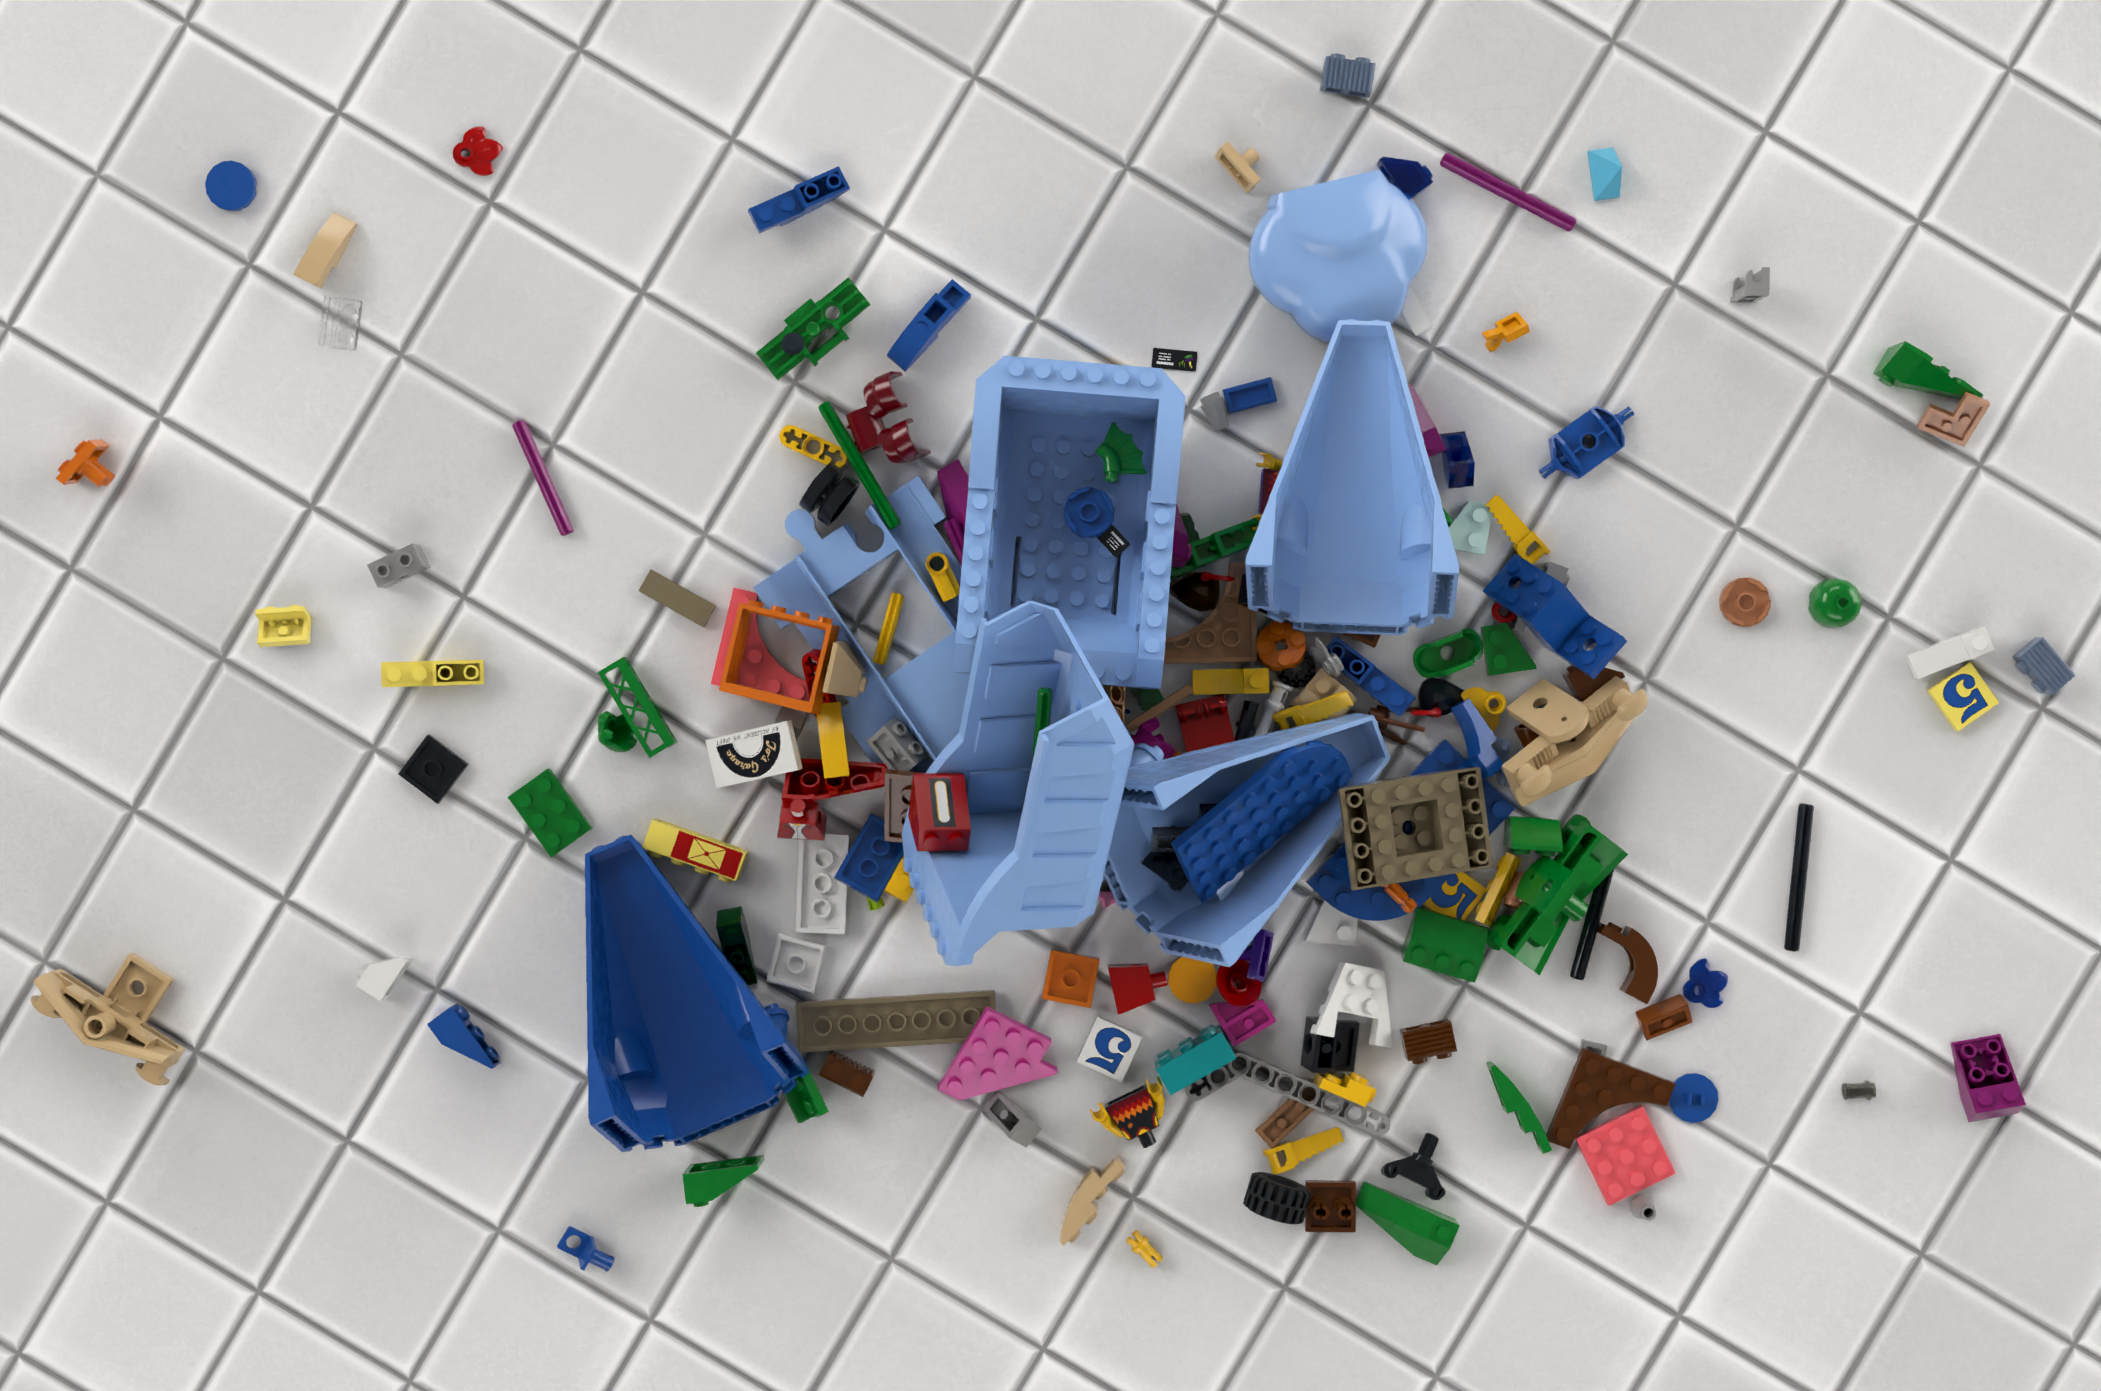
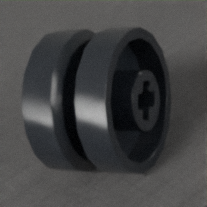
M830 462L816 476L799 503L809 513L816 511L820 507L817 519L826 526H830L838 518L860 486V483L850 475L844 477L839 482L842 476V469L833 462Z

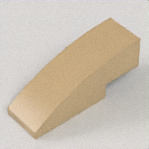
M334 212L309 245L293 275L322 289L332 267H337L358 224Z

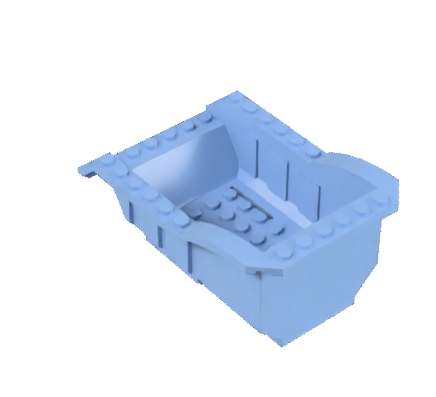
M1003 356L976 379L968 498L955 638V673L970 675L981 618H986L987 621H990L1027 601H1034L1059 609L1101 685L1161 689L1186 399L1183 392L1162 368ZM1113 422L1116 423L1121 431L1133 435V443L1139 450L1143 451L1142 464L1147 471L1144 475L1121 474L1119 475V481L1114 484L1113 481H1110V483L1105 481L1106 475L1104 474L1103 460L1095 452L1104 441ZM1084 487L1097 488L1104 491L1112 500L1115 509L1112 525L1130 543V546L1118 557H1114L1097 538H1081L1073 534L1066 526L1063 516L1064 505L1068 497L1077 489Z

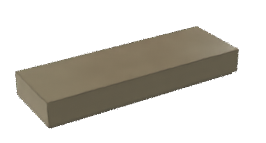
M650 569L639 589V592L704 628L716 608V605Z

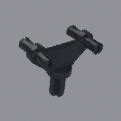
M1426 1133L1417 1153L1413 1152L1412 1156L1386 1163L1381 1168L1382 1175L1387 1178H1395L1397 1175H1400L1426 1188L1425 1194L1431 1200H1440L1446 1192L1442 1188L1432 1166L1434 1161L1431 1160L1439 1138L1431 1133Z

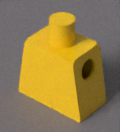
M903 856L884 892L906 904L914 888L910 886L908 872L904 871Z

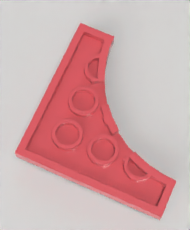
M733 588L711 680L713 685L720 686L739 602L749 604V600L758 601V594L755 592ZM753 613L737 684L809 701L810 696L806 680L790 673L773 658L760 635L757 614Z

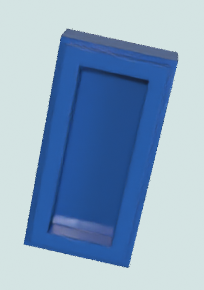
M1271 377L1222 390L1228 414L1277 402Z

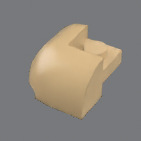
M1320 668L1288 707L1303 706L1343 691L1349 693L1354 704L1358 699L1347 688ZM1348 705L1347 709L1341 708V712L1328 715V718H1322V721L1344 716L1352 706Z

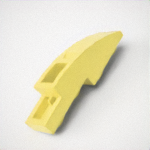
M484 660L381 662L382 687L484 684Z

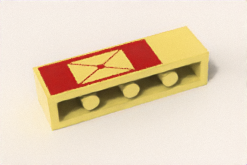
M657 818L652 819L642 848L648 850L647 854L657 858H662V855L672 858V863L685 867V864L695 866L694 871L708 875L709 872L718 875L717 879L727 883L740 879L749 854L748 850Z

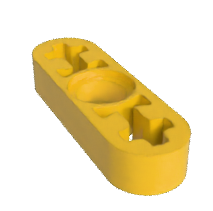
M787 425L780 431L779 438L785 447L826 466L833 462V459L826 455L824 460L820 459L825 453L826 445L830 446L827 450L828 452L836 454L837 451L841 452L840 456L843 460L842 462H836L838 467L843 468L848 462V458L840 446L794 425ZM794 430L795 436L802 440L803 435H806L807 438L802 443V449H798L800 443L792 440L790 444L787 443L788 439L785 437V434L791 433ZM812 440L818 441L821 445V449L817 454H810L807 451V444Z

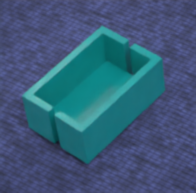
M1209 1025L1200 1031L1201 1035L1194 1039L1188 1037L1179 1042V1047L1175 1050L1170 1051V1049H1167L1156 1056L1158 1059L1154 1061L1155 1068L1170 1095L1236 1059L1235 1053L1219 1025L1215 1027Z

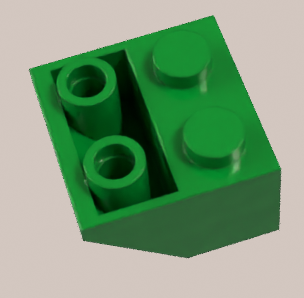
M1507 816L1504 826L1503 845L1509 847L1510 851L1516 854H1530V850H1535V853L1542 856H1555V852H1563L1560 821L1547 818Z

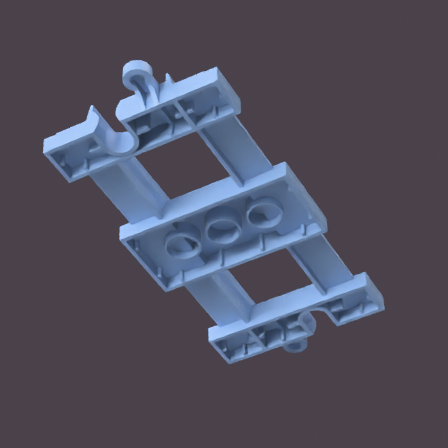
M917 476L887 496L901 521L898 527L889 529L875 504L870 505L865 511L872 524L879 526L884 533V542L875 552H864L859 548L857 535L848 523L822 538L816 530L814 517L808 511L803 509L792 511L785 520V528L791 537L799 540L805 551L800 555H796L793 561L753 588L767 609L771 610L772 605L787 608V614L794 615L796 610L810 614L809 619L816 621L818 616L833 619L832 624L840 626L837 641L844 640L849 643L866 671L865 677L868 678L866 690L861 692L860 696H845L849 704L841 708L844 723L872 763H884L866 741L884 725L897 717L927 753V757L910 771L926 773L941 751L960 731L970 675L954 672L959 595L945 602L942 601L926 568V559L935 552H941L946 555L959 585L962 566L935 528L936 525L947 519V517L920 477ZM899 551L954 632L883 679L829 598ZM939 556L933 557L930 560L931 568L936 571L943 569L944 560ZM775 619L781 629L792 624V622ZM796 624L811 648L821 650L826 631Z

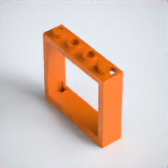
M749 600V604L739 602L719 691L808 713L820 714L825 693L822 691L833 642H837L840 626L833 625V619L818 616L816 621L809 619L810 614L796 610L794 615L786 613L787 608L772 605L770 610L763 608L764 603L753 600ZM753 613L826 631L809 701L737 684Z

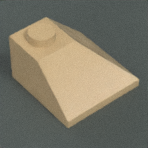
M847 641L833 642L822 692L858 697L861 695V692H865L868 678L865 677L866 671Z

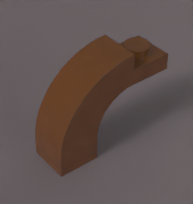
M1608 922L1607 926L1599 923L1597 932L1621 945L1629 957V972L1619 990L1648 1004L1658 979V964L1652 947L1639 932L1629 926H1626L1621 934L1622 928L1611 922Z

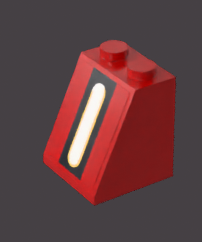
M964 773L913 774L908 817L917 851H968L971 825Z

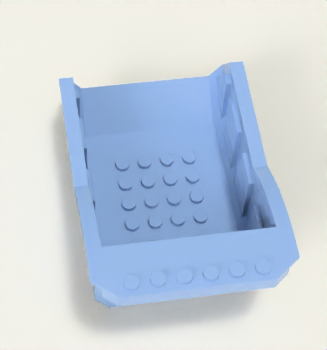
M1027 601L990 621H987L986 618H981L960 731L941 751L926 772L964 773L971 825L968 851H917L908 817L909 808L902 830L903 868L909 874L910 886L915 889L917 903L922 906L924 920L929 923L930 935L932 938H935L937 952L939 955H942L945 965L961 966L972 964L974 953L998 932L1075 927L1091 915H1094L1135 744L1059 609L1034 601ZM1048 687L1052 690L1053 694L1050 726L1039 731L1033 757L1037 694L1039 688Z

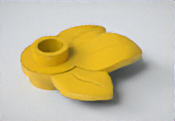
M1472 687L1464 690L1461 693L1463 700L1469 698L1491 731H1494L1499 725L1500 714L1506 708L1505 697L1500 692H1487L1481 687ZM1491 699L1497 700L1495 707L1489 706Z

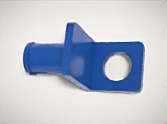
M572 1226L566 1229L557 1244L558 1249L578 1258L580 1269L583 1271L588 1263H591L608 1272L614 1263L615 1258L596 1249L594 1237ZM570 1236H578L581 1239L578 1247L570 1248L567 1246L566 1241Z

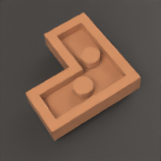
M1965 392L1953 413L1929 403L1917 423V427L1920 430L1964 447L1989 408L1990 403L1988 400Z

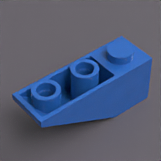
M455 1004L427 1024L442 1045L491 1069L501 1063L498 1060V1052L494 1047L487 1045L484 1040V1033L478 1026H473L469 1020L470 1015L463 1006Z

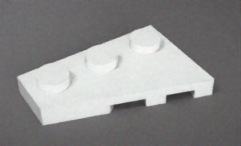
M1323 900L1305 941L1355 947L1358 918L1338 911Z

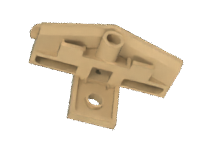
M1615 676L1581 703L1543 678L1508 705L1506 709L1510 716L1540 735L1502 765V769L1519 805L1524 807L1595 773L1635 717L1645 710L1648 703L1646 692L1641 688L1633 694L1630 692L1627 682ZM1541 705H1546L1543 708L1537 709Z
M135 953L128 955L103 995L63 969L41 974L33 982L41 992L40 996L31 997V1003L38 1012L51 1018H63L85 1045L145 1060V1063L136 1064V1071L141 1078L151 1084L158 1086L167 1085L170 1079L165 1077L164 1074L170 1066L177 1064L186 1050L178 1043L146 1024L174 979ZM135 981L143 983L144 991L142 994L134 991L133 985Z

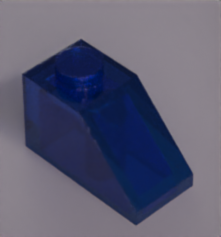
M1383 156L1376 164L1388 182L1397 186L1409 200H1413L1433 183L1431 179L1433 176L1430 170L1425 165L1421 166L1417 161Z
M1465 431L1440 434L1446 448L1442 452V460L1448 488L1474 486L1475 462Z

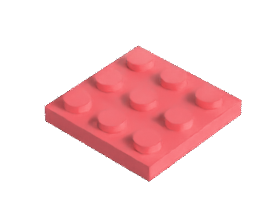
M1642 1105L1577 1135L1575 1138L1608 1206L1676 1174Z

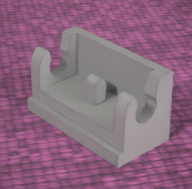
M1762 267L1754 275L1753 271L1749 270L1746 274L1745 286L1742 288L1739 286L1740 278L1737 277L1733 282V296L1730 297V303H1756L1769 296L1770 267Z

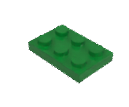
M550 768L508 796V799L550 857H554L593 829Z

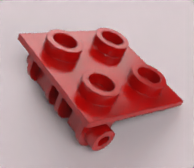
M1224 694L1175 705L1186 752L1235 741Z

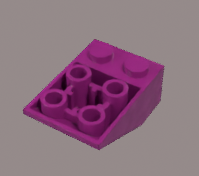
M2001 1034L1951 1043L1960 1099L1968 1122L2018 1114L2026 1104Z

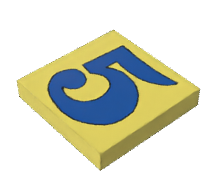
M1971 662L1965 663L1927 690L1955 731H1960L1999 703Z

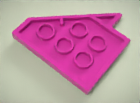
M986 1006L937 1085L939 1091L960 1101L1056 1075L1058 1072L1057 1067L1042 1060L1052 1040L1050 1037Z

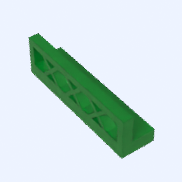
M622 657L598 672L649 758L678 743L626 657ZM617 667L623 675L620 685L610 683L606 676L608 672ZM625 680L630 688L624 687ZM613 687L619 688L618 694ZM623 689L634 693L636 698L633 707L624 705L621 701ZM638 701L643 709L637 708ZM626 708L632 709L631 716ZM636 711L644 712L648 716L646 728L636 726L634 722ZM651 723L654 726L655 730L650 729ZM639 730L645 731L644 737ZM649 732L658 734L664 744L651 750L647 744Z

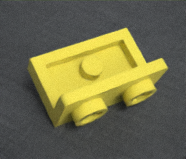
M291 605L285 608L265 607L264 609L255 610V616L259 620L257 644L260 647L310 644L312 617L305 607Z

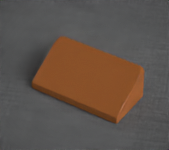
M1681 994L1635 1012L1646 1041L1692 1023L1688 1003Z

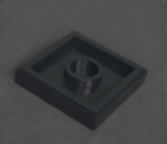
M428 734L398 775L435 803L440 804L469 763Z

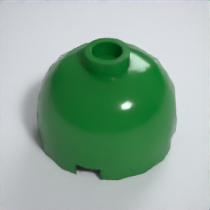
M1838 578L1823 580L1815 585L1810 592V606L1808 609L1814 621L1821 626L1830 628L1844 627L1854 621L1859 615L1862 605L1861 595L1857 588L1846 580Z

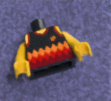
M1157 1077L1155 1084H1150L1146 1080V1084L1105 1103V1108L1101 1102L1098 1103L1099 1111L1093 1112L1092 1109L1089 1110L1093 1119L1100 1122L1106 1130L1118 1137H1125L1128 1141L1138 1137L1143 1148L1155 1144L1157 1141L1151 1130L1159 1126L1158 1120L1163 1117L1165 1097L1160 1077Z

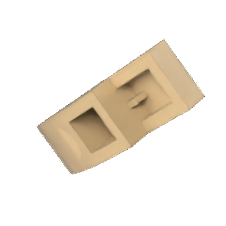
M1118 1155L1101 1172L1093 1166L1075 1189L1062 1222L1060 1243L1063 1246L1068 1241L1072 1243L1081 1233L1079 1229L1085 1223L1089 1225L1098 1215L1096 1212L1098 1204L1094 1199L1099 1200L1107 1192L1106 1186L1112 1180L1116 1182L1124 1174L1123 1168L1125 1163Z

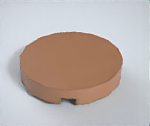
M1738 578L1729 582L1723 588L1719 598V608L1723 617L1729 623L1738 627H1751L1762 622L1768 615L1771 600H1769L1767 588L1760 581L1753 578Z

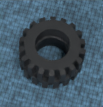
M1255 1172L1251 1175L1243 1204L1252 1212L1265 1218L1285 1224H1302L1312 1193L1302 1184L1288 1178L1266 1172Z

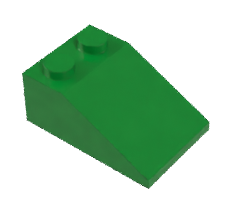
M764 1155L690 1164L682 1174L686 1204H693L694 1207L708 1205L709 1201L714 1200L757 1171L764 1161Z

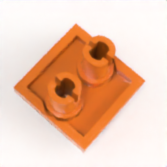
M102 439L82 441L75 448L74 452L76 455L71 461L67 459L58 468L60 473L56 479L63 485L78 483L85 476L97 487L102 485L108 486L115 478V475L98 461L109 445Z

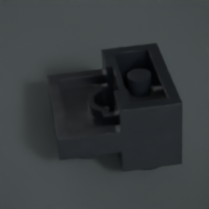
M1306 1016L1300 1065L1312 1073L1354 1072L1360 1023L1351 1020H1337L1334 1037H1326L1310 1033L1312 1025L1317 1024L1319 1017Z

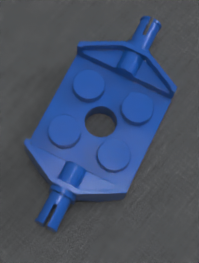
M1598 406L1592 407L1585 414L1548 439L1551 461L1545 467L1538 470L1539 473H1544L1542 475L1544 479L1555 471H1561L1576 479L1581 478L1625 446L1622 425L1624 421L1634 415V412H1629L1632 410L1629 406L1615 415ZM1585 435H1590L1594 438L1595 444L1593 448L1588 449L1583 446L1582 439Z

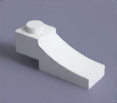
M1976 627L1909 654L1905 658L1914 679H1920L1958 663L1972 660L1995 649L1986 628Z

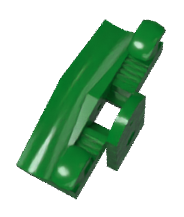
M1580 814L1572 816L1561 830L1563 852H1558L1553 860L1547 856L1541 857L1523 874L1516 890V897L1523 902L1512 917L1508 915L1499 916L1488 930L1486 944L1494 950L1504 949L1539 976L1568 920L1577 922L1585 915L1588 905L1583 900L1628 855L1623 849L1591 826L1589 820Z

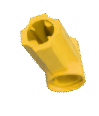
M941 552L929 555L926 559V568L942 601L945 602L958 596L960 585L946 555ZM935 556H939L944 560V567L939 571L932 569L930 566V560Z

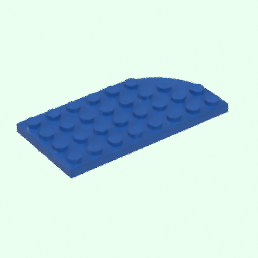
M1442 739L1408 776L1469 768V766L1465 762V758L1446 739ZM1482 779L1490 836L1515 808L1486 779ZM1409 820L1405 821L1402 825V830L1406 835L1412 830V824ZM1345 841L1306 881L1329 905L1346 915L1358 919L1383 921L1408 914L1400 907L1401 904H1397L1384 890L1385 887L1377 886L1351 890ZM1452 874L1398 884L1408 894V898H1412L1417 903L1415 908L1417 909Z
M1317 740L1308 741L1305 746L1300 748L1292 746L1284 750L1171 842L1190 886L1200 902L1203 903L1208 898L1214 896L1218 889L1233 880L1237 873L1252 864L1256 857L1271 848L1275 841L1290 832L1294 825L1309 816L1313 809L1328 800L1331 794L1338 788L1347 784L1353 776L1343 753L1332 744H1324Z

